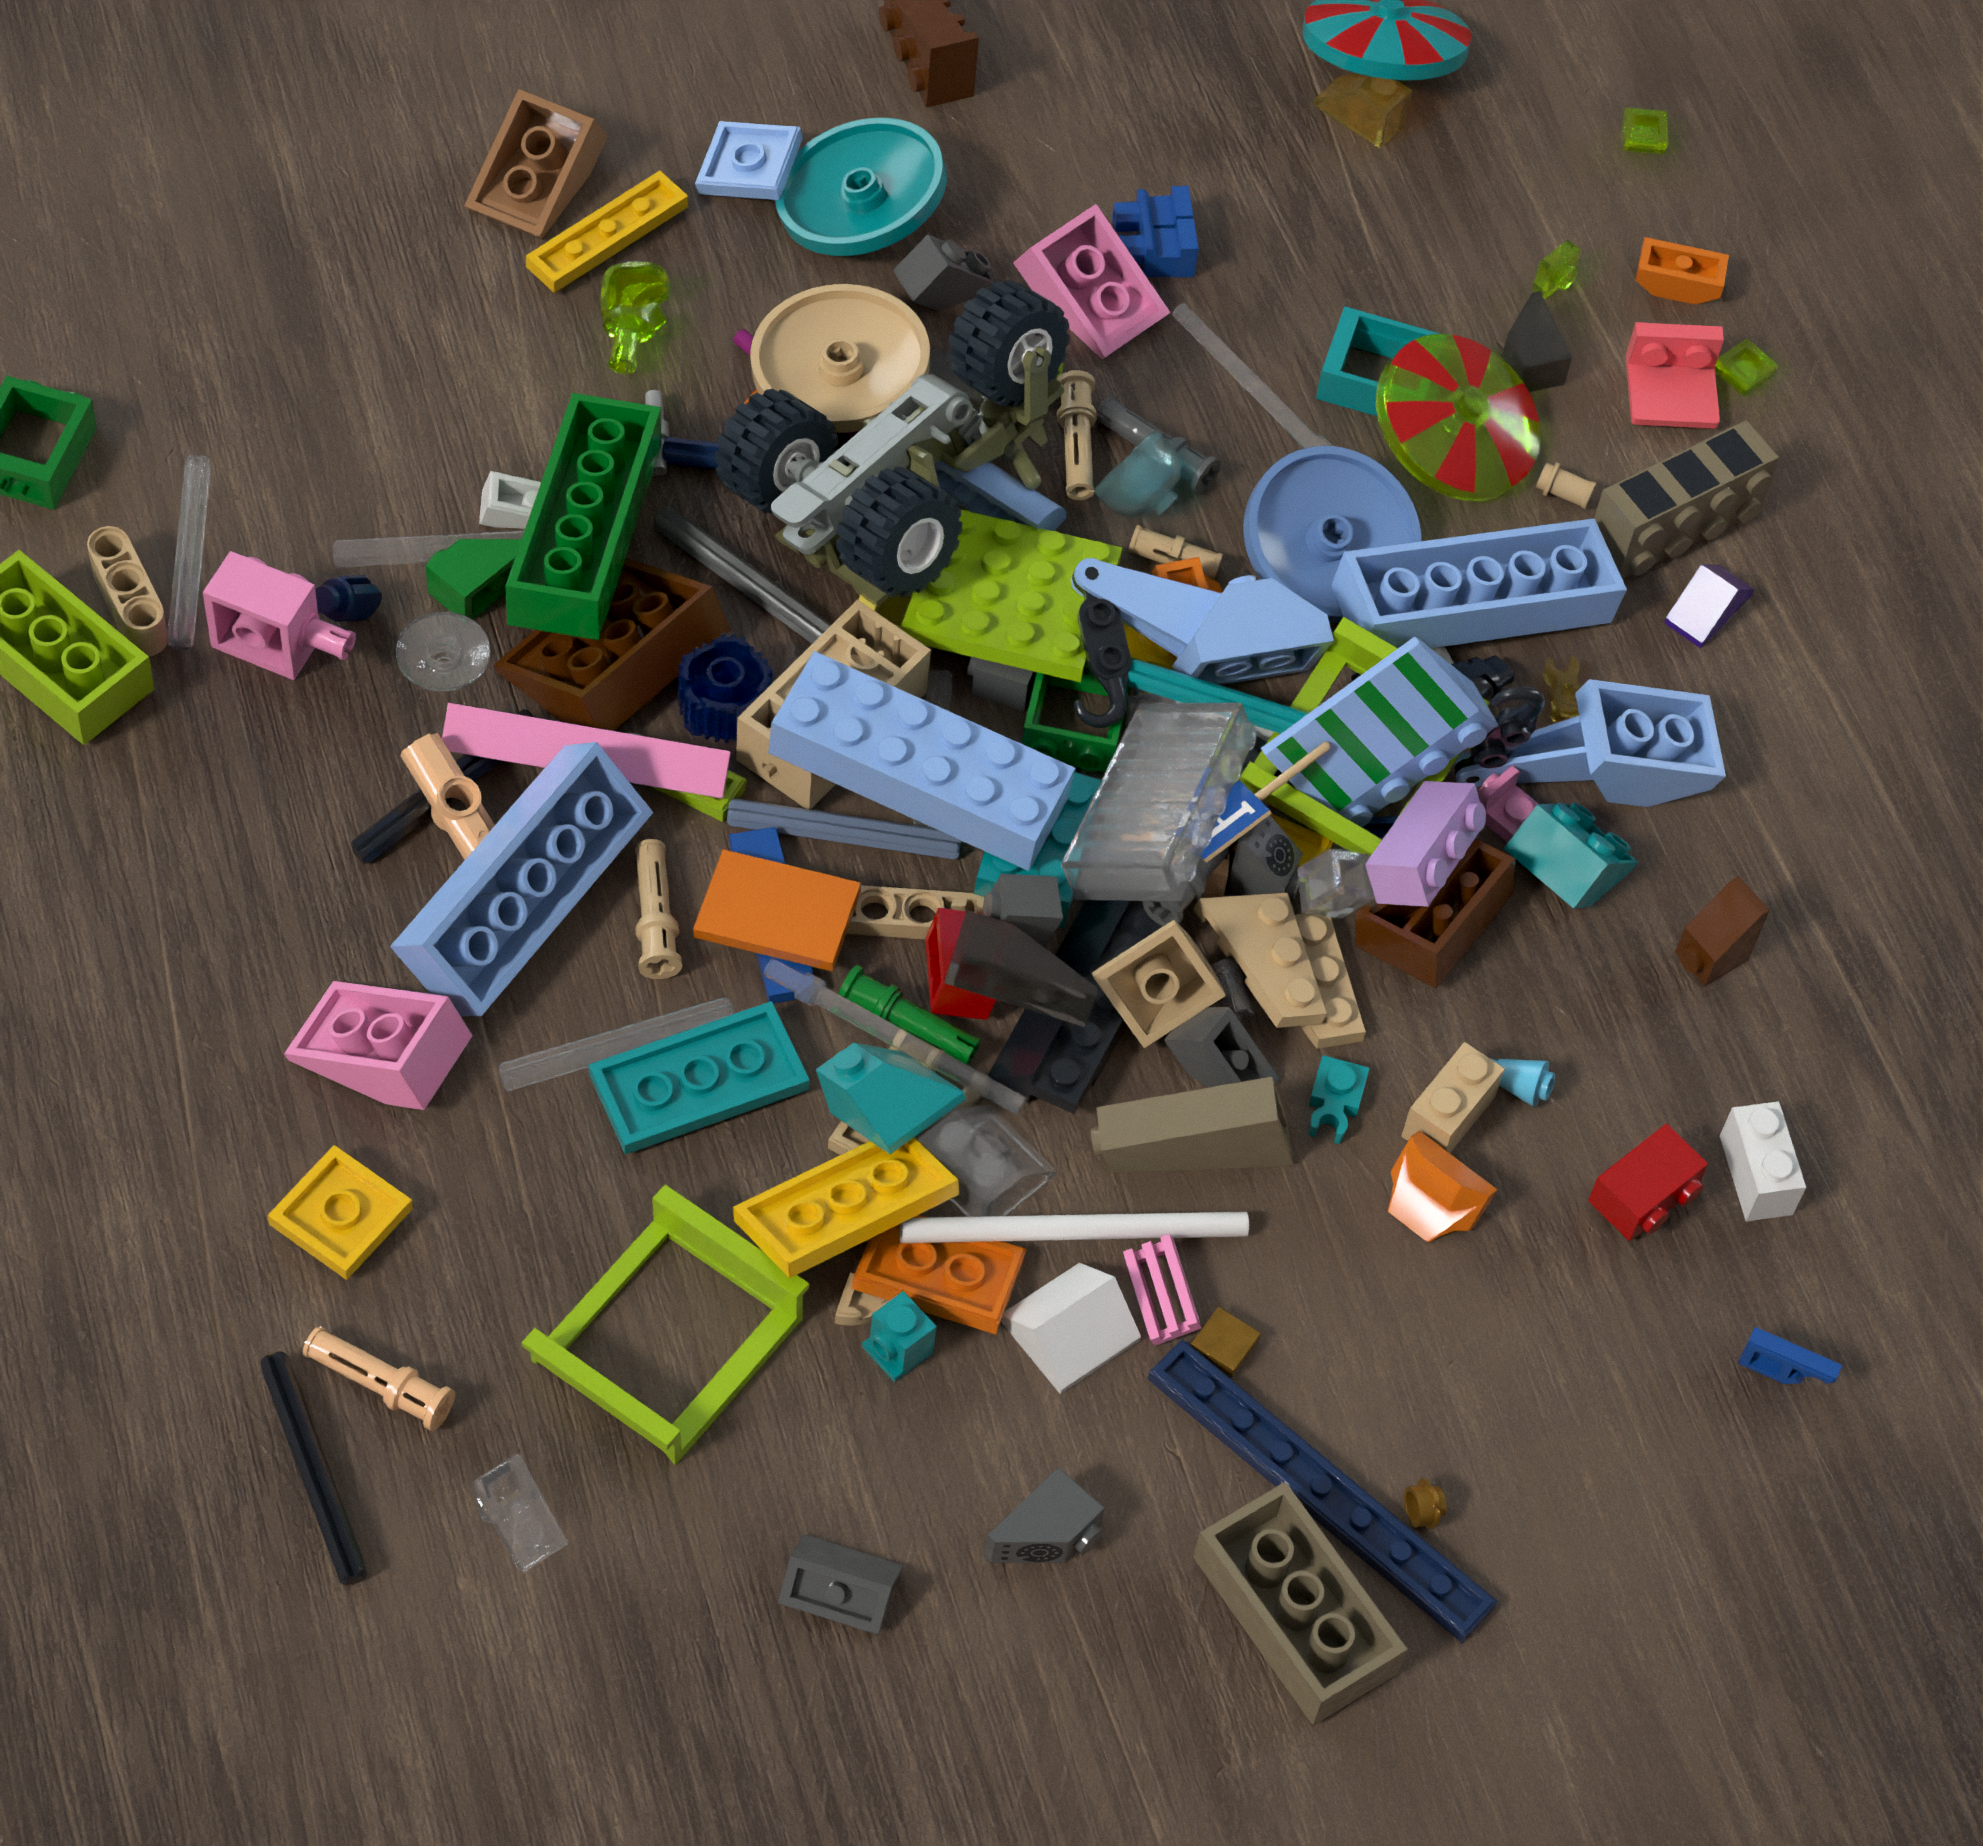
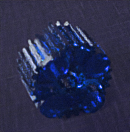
M722 633L721 637L712 640L711 645L702 643L701 649L695 647L693 652L682 656V663H679L678 707L680 715H683L684 727L691 735H705L706 740L713 737L715 742H719L720 739H724L725 743H729L730 739L737 742L738 717L773 683V669H771V666H768V660L762 659L761 652L755 653V647H750V644L746 642V637L742 636L740 639H737L736 634L727 637L726 633Z

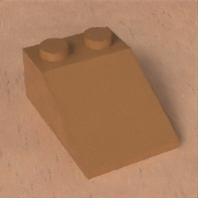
M518 89L464 207L543 239L591 175L608 138L607 133L594 118Z

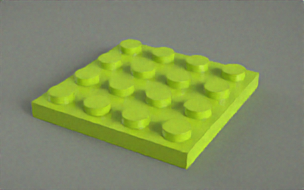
M961 510L962 515L959 521L963 523L962 532L958 535L957 539L960 543L957 550L951 556L952 561L947 568L944 567L940 572L941 576L934 583L929 582L927 588L920 593L913 592L901 625V630L928 647L1081 683L1087 665V658L1079 629L1077 613L1084 602V597L1073 589L1071 576L1077 565L1086 558H1095L1119 566L1122 547L1041 528L1035 529L1029 525Z

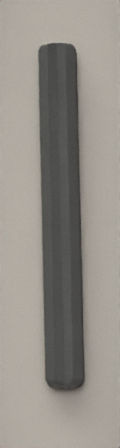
M665 506L656 514L654 528L811 644L832 625L672 507Z

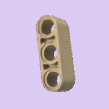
M100 527L92 532L87 541L93 578L120 633L146 655L154 656L160 653L168 642L163 606L128 535L118 527Z

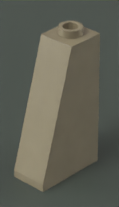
M1273 1077L1097 1107L1098 1126L1091 1127L1094 1153L1096 1156L1103 1155L1110 1173L1294 1165L1288 1120Z

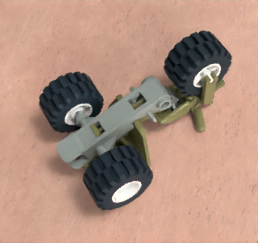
M1005 280L1004 283L1000 281L991 283L988 290L983 287L976 292V297L972 301H967L963 306V313L961 316H957L953 324L956 327L949 337L948 344L952 345V348L948 351V361L953 363L951 370L955 376L959 377L958 380L971 387L975 395L983 400L979 414L975 405L970 402L968 395L937 375H920L914 380L911 388L897 400L891 402L876 418L872 417L863 421L864 428L840 449L835 451L834 448L839 444L838 435L833 433L835 427L827 419V416L785 390L767 389L763 395L757 392L750 396L748 403L744 404L742 402L735 409V415L732 418L728 417L726 420L724 433L719 434L716 444L720 447L715 452L714 462L719 464L716 472L718 477L723 480L722 484L765 514L769 513L787 524L775 535L779 542L797 554L803 553L805 558L814 567L820 568L823 566L852 585L857 594L862 595L876 607H879L890 596L897 597L900 595L901 597H909L914 591L920 593L925 590L928 583H934L941 576L940 572L944 567L947 568L951 563V556L957 550L960 543L957 538L962 532L963 524L959 521L962 513L960 507L955 504L956 500L939 488L935 463L943 461L954 469L969 472L1001 456L1014 466L1028 489H1036L1041 484V477L1021 443L1028 439L1037 446L1042 447L1048 442L1042 424H1044V416L1048 413V406L1064 393L1062 383L1055 378L1060 372L1058 369L1061 363L1065 362L1067 356L1065 349L1070 344V335L1066 332L1070 326L1068 319L1063 317L1064 311L1059 306L1020 283H1016L1013 280Z

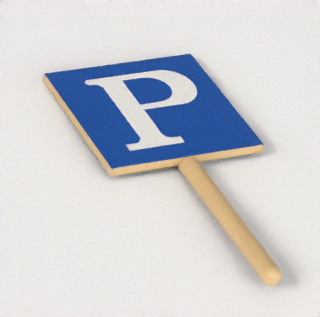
M1323 742L1255 794L1239 780L1178 826L1176 831L1207 863L1272 814L1261 801L1330 750V743Z

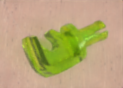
M651 262L619 263L611 266L604 273L601 288L602 326L604 331L613 337L608 367L616 373L626 374L627 364L629 374L636 371L639 344L653 338L655 331L667 321L659 304L669 298L671 288L665 270L659 265Z

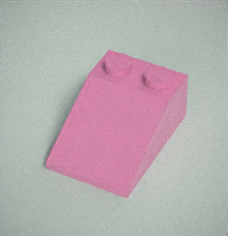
M1097 204L1033 245L1013 262L1031 290L1059 306L1064 311L1063 317L1068 319L1069 329L1101 359H1104L1171 313Z
M333 981L284 1055L288 1061L384 1104L425 1110L470 1041L472 1034L448 996Z

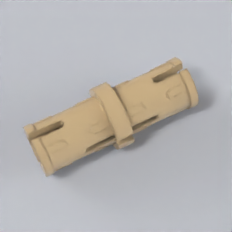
M1139 525L1135 528L1128 549L1130 554L1133 553L1163 564L1199 557L1204 574L1212 580H1215L1223 553H1216L1186 543V537L1176 535L1174 539L1142 528Z

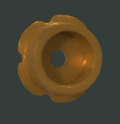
M1421 1478L1418 1480V1485L1405 1488L1403 1497L1404 1508L1407 1518L1413 1527L1426 1526L1428 1529H1432L1439 1525L1440 1517L1446 1515V1499L1439 1486L1434 1487L1430 1485L1428 1479Z

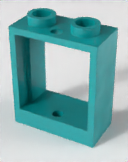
M1344 306L1321 371L1316 399L1388 420L1385 402L1435 401L1438 387L1431 386L1433 381L1422 376L1415 393L1345 373L1344 369L1352 347L1393 359L1400 349L1414 339L1446 369L1449 355L1442 353L1446 335Z

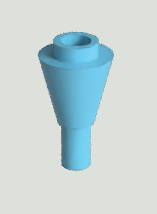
M1491 1059L1505 1068L1499 1085L1501 1088L1534 1108L1540 1099L1544 1101L1549 1099L1555 1082V1073L1549 1071V1061L1499 1059L1497 1061Z

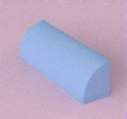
M943 461L934 464L939 488L950 494L956 500V503L970 512L1029 525L1035 529L1041 528L1055 531L1066 519V510L1036 490L1028 489L1022 481L992 462H988L969 472L954 469Z

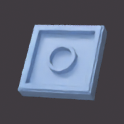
M719 121L695 182L698 194L780 200L803 139L801 128L796 126Z

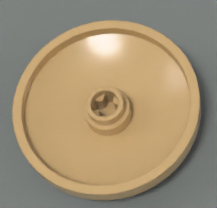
M833 284L802 291L781 302L760 323L751 345L752 376L759 394L763 395L767 389H775L776 391L781 389L789 392L827 416V419L835 427L833 433L860 431L864 428L863 421L872 417L876 418L891 402L897 400L911 388L912 383L917 377L929 375V338L917 314L908 305L889 293L872 287L854 284Z

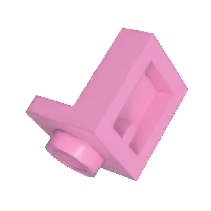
M1513 765L1501 775L1494 773L1489 776L1478 791V795L1481 796L1480 803L1484 805L1486 810L1485 824L1507 843L1538 804L1516 785L1520 771Z

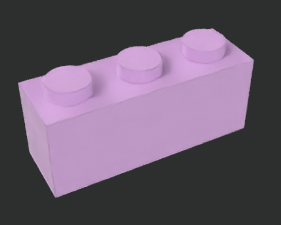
M1424 781L1365 864L1376 903L1424 907L1430 905L1486 823V810L1484 805L1480 803L1474 783Z

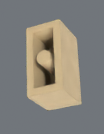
M1464 1042L1410 1107L1401 1137L1408 1141L1413 1134L1420 1130L1447 1152L1451 1153L1496 1097L1505 1068Z

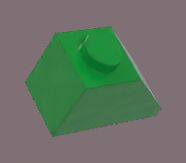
M459 539L446 550L441 549L430 558L428 564L425 565L427 593L463 623L468 624L506 594L505 586L521 539Z

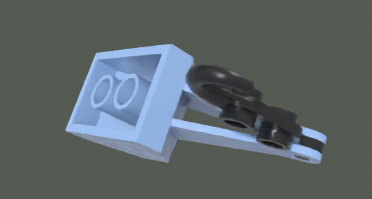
M1086 558L1077 565L1072 573L1071 585L1079 595L1084 597V602L1077 613L1079 629L1089 669L1108 693L1110 708L1102 715H1095L1086 710L1082 701L1076 700L1074 702L1075 711L1084 723L1094 728L1113 726L1124 717L1128 705L1126 687L1131 656L1122 622L1178 657L1172 665L1173 671L1214 684L1224 685L1309 671L1334 642L1328 616L1273 578L1256 580V577L1253 575L1238 577L1231 580L1222 593L1123 568L1095 558Z
M1589 679L1575 693L1579 716L1535 730L1537 718L1545 706L1543 693L1536 688L1527 686L1514 687L1498 693L1491 701L1493 706H1499L1504 702L1512 700H1524L1525 702L1520 707H1510L1500 711L1495 719L1498 726L1487 733L1486 738L1480 744L1471 747L1470 751L1460 754L1454 763L1457 783H1474L1476 787L1481 786L1492 774L1497 773L1501 775L1513 765L1520 771L1517 783L1594 780L1607 802L1650 807L1712 790L1726 777L1710 695Z

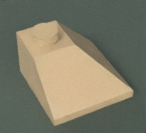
M1172 920L1092 972L1096 982L1143 1048H1146L1226 996L1211 965L1190 935L1175 920Z

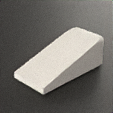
M490 471L482 489L479 524L498 528L525 529L541 482Z

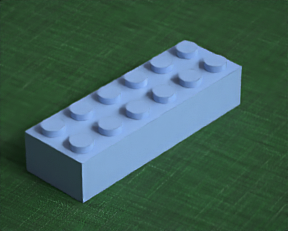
M1595 518L1345 551L1331 585L1345 618L1396 648L1401 647L1415 636L1428 647L1437 648L1611 623L1627 590Z
M813 651L771 723L769 754L1027 871L1033 865L1069 798L1075 768L816 651Z
M597 742L564 745L392 943L391 949L430 994L448 996L460 1016H482L653 814V811Z

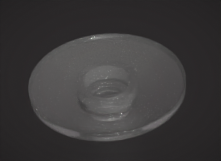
M435 612L421 616L406 626L397 641L396 659L403 675L418 687L436 692L455 691L472 684L484 673L490 660V643L482 627L469 617L453 612ZM443 658L449 659V661L444 662L438 660Z

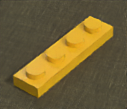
M659 170L527 254L526 268L553 293H556L688 208V195Z

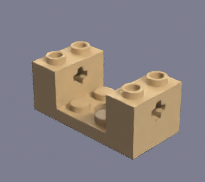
M858 599L737 719L736 760L805 809L811 810L836 784L768 753L771 723L813 651L918 698H921L927 692L931 649Z

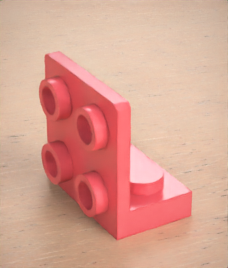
M1635 322L1625 355L1632 424L1711 429L1718 427L1720 416L1715 365L1724 341L1722 326Z

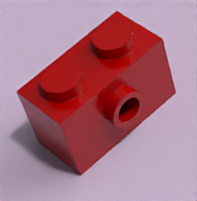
M938 908L925 937L931 1013L988 1020L995 1002L1002 1001L1006 988V976L1004 973L999 972L1002 948L993 941L990 922L984 919L982 913Z
M1666 1123L1597 1177L1588 1202L1630 1242L1643 1231L1648 1234L1655 1232L1670 1215L1668 1211L1678 1203L1685 1207L1701 1193L1704 1188L1701 1180L1708 1163Z

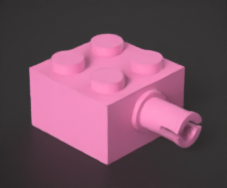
M230 551L203 591L211 647L289 679H296L315 648L337 656L341 660H346L348 658L347 652L351 653L356 640L355 632L347 631L320 620L317 610L315 584L310 583L298 574H287L267 566L258 558L245 557Z

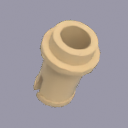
M1556 462L1555 466L1546 463L1536 488L1543 490L1542 495L1546 497L1548 493H1551L1585 509L1596 486V482L1588 481L1561 469V464Z

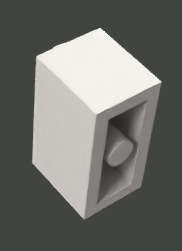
M1779 1101L1733 1107L1721 1131L1720 1139L1745 1221L1793 1215L1806 1189V1185Z

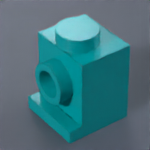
M902 1291L872 1314L870 1337L862 1342V1348L895 1383L933 1354L937 1326Z

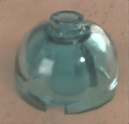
M1156 429L1131 451L1132 453L1122 463L1120 462L1094 489V493L1101 502L1118 515L1127 518H1140L1154 510L1160 516L1179 497L1173 491L1180 481L1182 474V464L1179 455L1172 444Z

